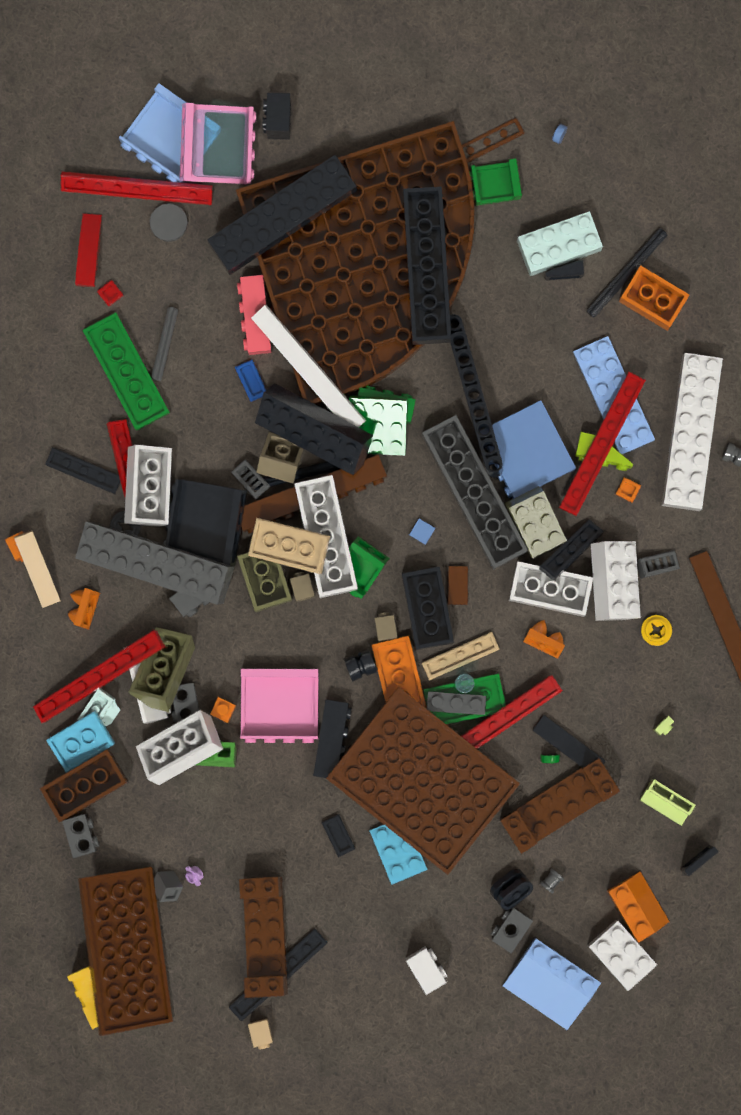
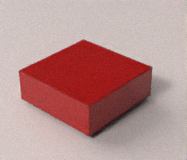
M112 280L97 291L108 307L124 296Z

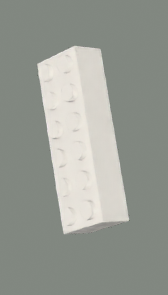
M333 475L295 483L304 529L330 536L322 574L314 573L320 598L358 590Z

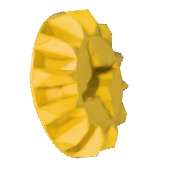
M653 615L643 622L641 633L643 639L648 644L660 646L670 639L672 627L665 617ZM652 624L656 627L664 626L659 631L660 636L657 634L650 636V633L653 631Z

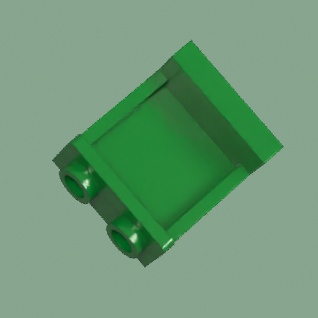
M509 159L507 163L478 167L471 165L469 173L473 183V200L476 206L521 199L522 193L516 159Z
M358 536L349 547L358 588L356 591H351L350 594L362 599L390 558Z

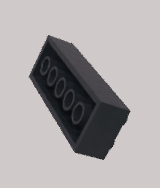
M276 383L263 393L255 423L352 475L364 465L373 435Z

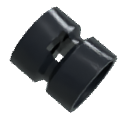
M369 649L360 652L357 657L352 655L344 658L352 682L361 679L363 674L369 676L377 673Z

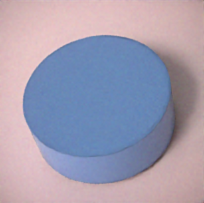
M563 124L558 125L553 135L554 142L561 143L567 131V126Z

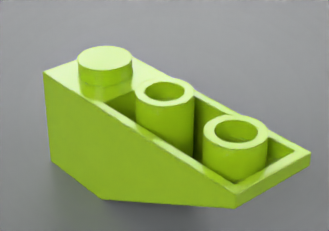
M580 433L575 457H579V461L583 462L596 435ZM613 447L602 465L604 467H608L609 464L615 465L616 469L627 471V468L631 469L633 467V464Z

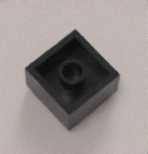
M267 93V99H263L264 115H266V117H263V134H267V139L290 140V93Z

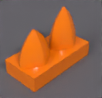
M85 588L70 594L74 602L79 605V608L68 612V616L74 625L89 630L99 599V592Z
M545 621L536 623L530 628L523 642L558 659L565 646L561 633L557 632L548 637L546 636L547 627Z

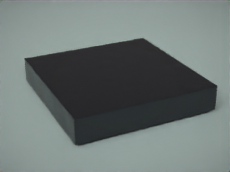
M708 845L680 868L681 872L686 876H690L719 851L715 846Z

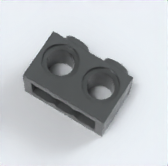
M194 683L179 686L173 700L175 710L172 711V717L174 722L178 723L183 720L181 717L183 709L188 708L191 711V715L199 711ZM180 690H186L188 694L187 698L183 701H180L177 697V693Z
M87 814L62 821L73 858L97 851L96 847H99L97 836H93L91 828H94L91 817H87ZM76 821H81L84 824V829L81 832L76 831L74 828ZM83 839L89 842L87 850L80 848V842Z

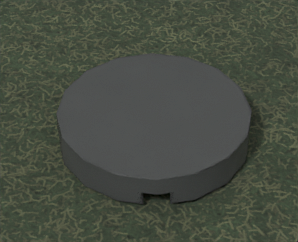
M169 203L163 204L153 211L150 218V227L158 239L172 242L184 235L188 222L183 209Z

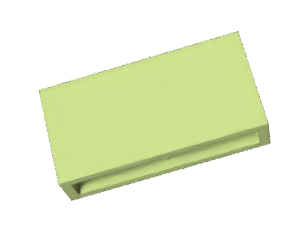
M654 779L650 781L640 798V801L681 826L696 806Z

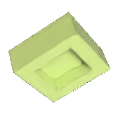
M667 716L653 730L658 735L662 733L666 735L673 728L671 724L674 721Z

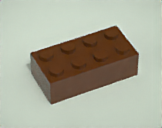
M107 749L43 786L40 790L58 822H62L129 782L110 749Z

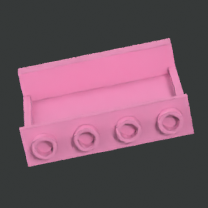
M241 669L240 739H245V743H256V739H264V743H275V739H283V743H295V739H302V743H314V739H318V669Z

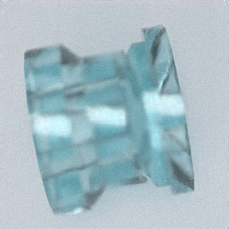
M461 674L455 680V688L460 693H469L474 687V679L468 674Z

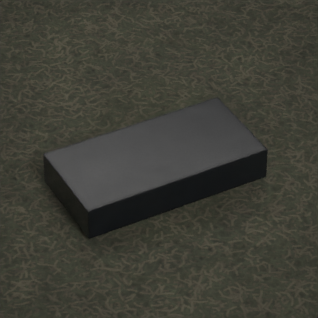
M339 814L322 822L338 858L355 850V846Z

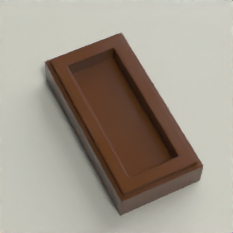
M448 566V605H468V566Z

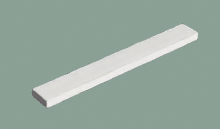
M264 305L251 317L334 415L357 427L366 422L365 418L267 305Z

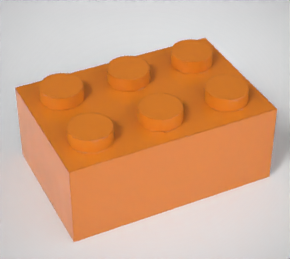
M640 265L619 302L668 331L688 299L689 294Z

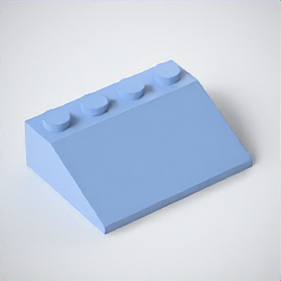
M534 938L503 984V987L568 1030L592 998L601 982Z

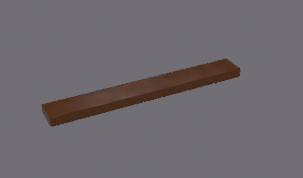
M705 551L689 558L741 683V631L710 556Z

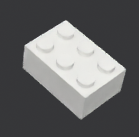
M618 920L610 924L587 945L627 991L657 966Z

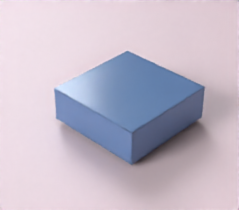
M418 519L409 536L426 545L435 528Z

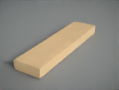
M33 531L15 536L14 539L42 608L59 602V595Z
M490 632L424 661L422 665L428 679L432 680L500 649L493 633Z

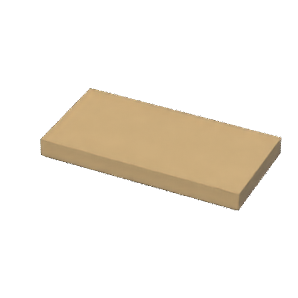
M256 518L248 556L322 574L330 536Z

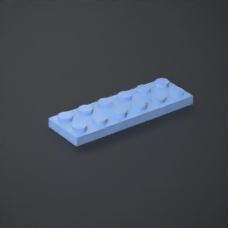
M608 336L573 351L603 420L626 378V374ZM637 399L614 442L617 451L622 455L655 441Z

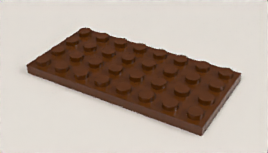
M152 867L78 878L99 1036L173 1022Z

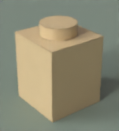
M268 1018L250 1022L248 1026L253 1047H258L259 1050L270 1047V1043H273V1037Z

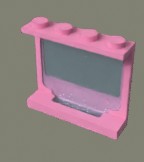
M194 103L182 104L180 181L251 184V180L254 178L251 161H254L255 156L254 150H252V142L255 141L253 123L256 120V112L253 111V107L200 105Z

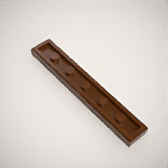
M515 117L462 144V148H465L514 122L519 130L518 133L472 155L474 148L468 147L467 154L472 156L466 158L467 163L524 135L525 133L517 118ZM502 130L500 136L502 138L507 137V131ZM489 138L484 139L483 144L485 146H489L491 144V140Z

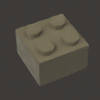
M269 432L260 455L256 473L294 483L304 449Z

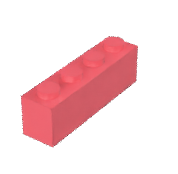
M263 275L240 277L241 283H237L238 295L242 294L243 301L239 302L240 313H244L245 319L241 320L242 332H246L247 339H243L244 351L248 350L249 355L272 353L270 339L251 319L252 316L266 305Z

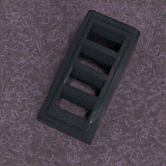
M583 260L546 272L545 280L582 278L584 275Z

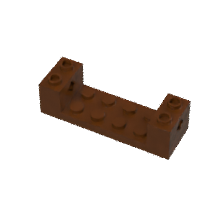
M596 758L501 818L500 821L522 854L538 844V841L598 803L611 798L619 793L620 790L601 760Z
M282 877L239 879L240 899H244L247 959V977L244 978L245 998L288 995Z

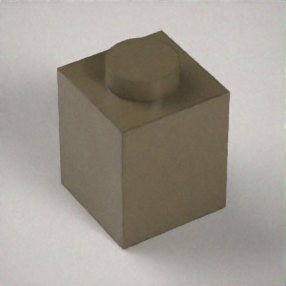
M304 572L293 574L294 578H291L290 581L296 602L314 598L315 595L309 574L305 575Z
M389 612L378 614V618H375L378 642L397 639L394 615L390 616Z

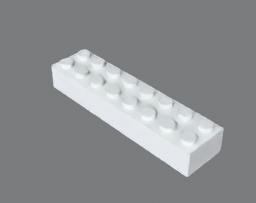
M684 353L682 356L662 506L694 511L702 510L723 358Z

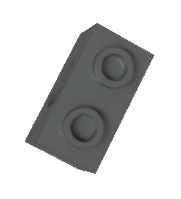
M515 908L506 910L502 916L504 920L500 926L496 925L491 932L493 936L491 940L511 954L533 922ZM508 924H514L516 927V931L511 935L505 932V927Z

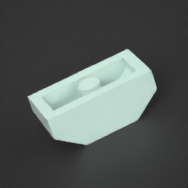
M99 688L77 720L96 711L103 724L108 726L113 722L120 709L115 703V698L102 688Z

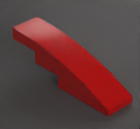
M83 214L76 268V286L95 287L102 215Z

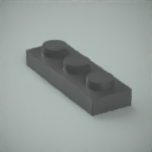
M428 692L427 710L430 712L485 715L486 696Z

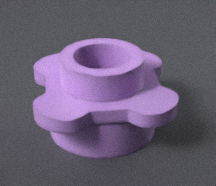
M187 866L185 868L187 871L185 875L187 881L200 886V880L203 878L202 871L197 866Z

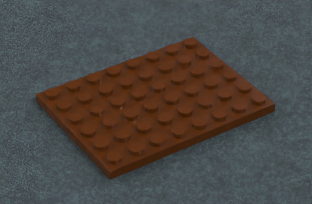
M400 687L395 690L326 777L327 780L447 875L520 785L518 781Z

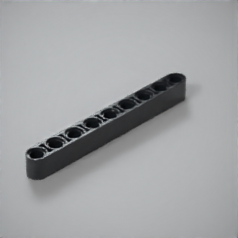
M451 314L450 324L456 322L459 326L451 328L450 345L486 472L490 477L496 478L503 473L501 455L462 319L459 315ZM457 340L464 341V343L461 346H457L454 344ZM463 357H467L469 359L467 363L459 362V360ZM467 375L474 376V379L471 381H466L464 378ZM473 392L479 394L476 399L470 398L469 395ZM477 410L484 412L480 417L474 415ZM482 428L489 429L487 434L479 433ZM486 446L494 447L492 452H486L484 449ZM496 463L499 465V468L491 470L489 468L490 465Z

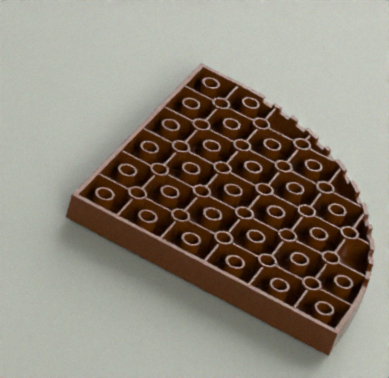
M454 121L338 157V160L356 184L357 191L257 257L276 317L345 396L358 392L360 388L371 386L386 378L408 362L425 345H412L403 189L442 187L449 309H451L463 283L470 259L474 233V198L466 157ZM322 163L237 189L236 193L243 215ZM292 366L302 398L317 406L324 404Z

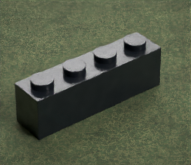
M325 700L313 773L315 777L326 778L337 765L340 757L344 756L345 746H342L343 738H347L349 728L345 726L346 719H350L352 709L348 707L349 703Z

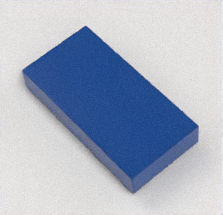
M253 360L235 367L250 402L261 398L266 389Z

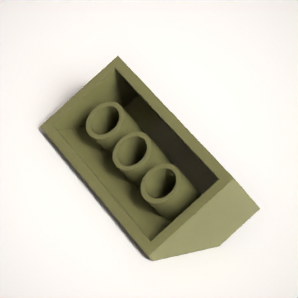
M156 627L155 630H157L165 648L141 662L129 694L150 708L169 712L194 652L195 645L191 635Z

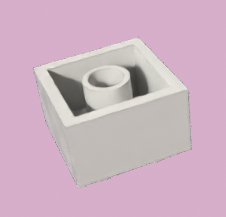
M425 946L408 956L406 962L427 995L446 983L445 978L448 976L441 965H436L437 957L432 949L427 950Z

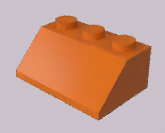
M640 871L607 890L638 943L669 923L667 916Z

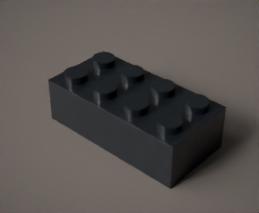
M440 567L402 573L415 649L422 650L453 644L454 639Z

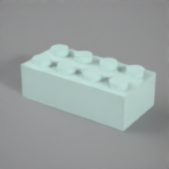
M590 211L519 236L517 239L530 276L600 252L603 248Z

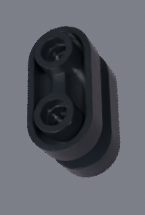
M513 869L492 885L490 894L502 909L509 910L531 894L533 884L520 869Z

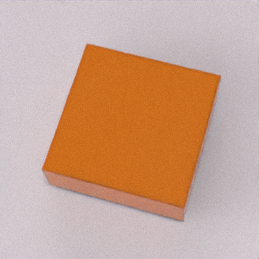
M624 477L615 495L633 503L641 485Z

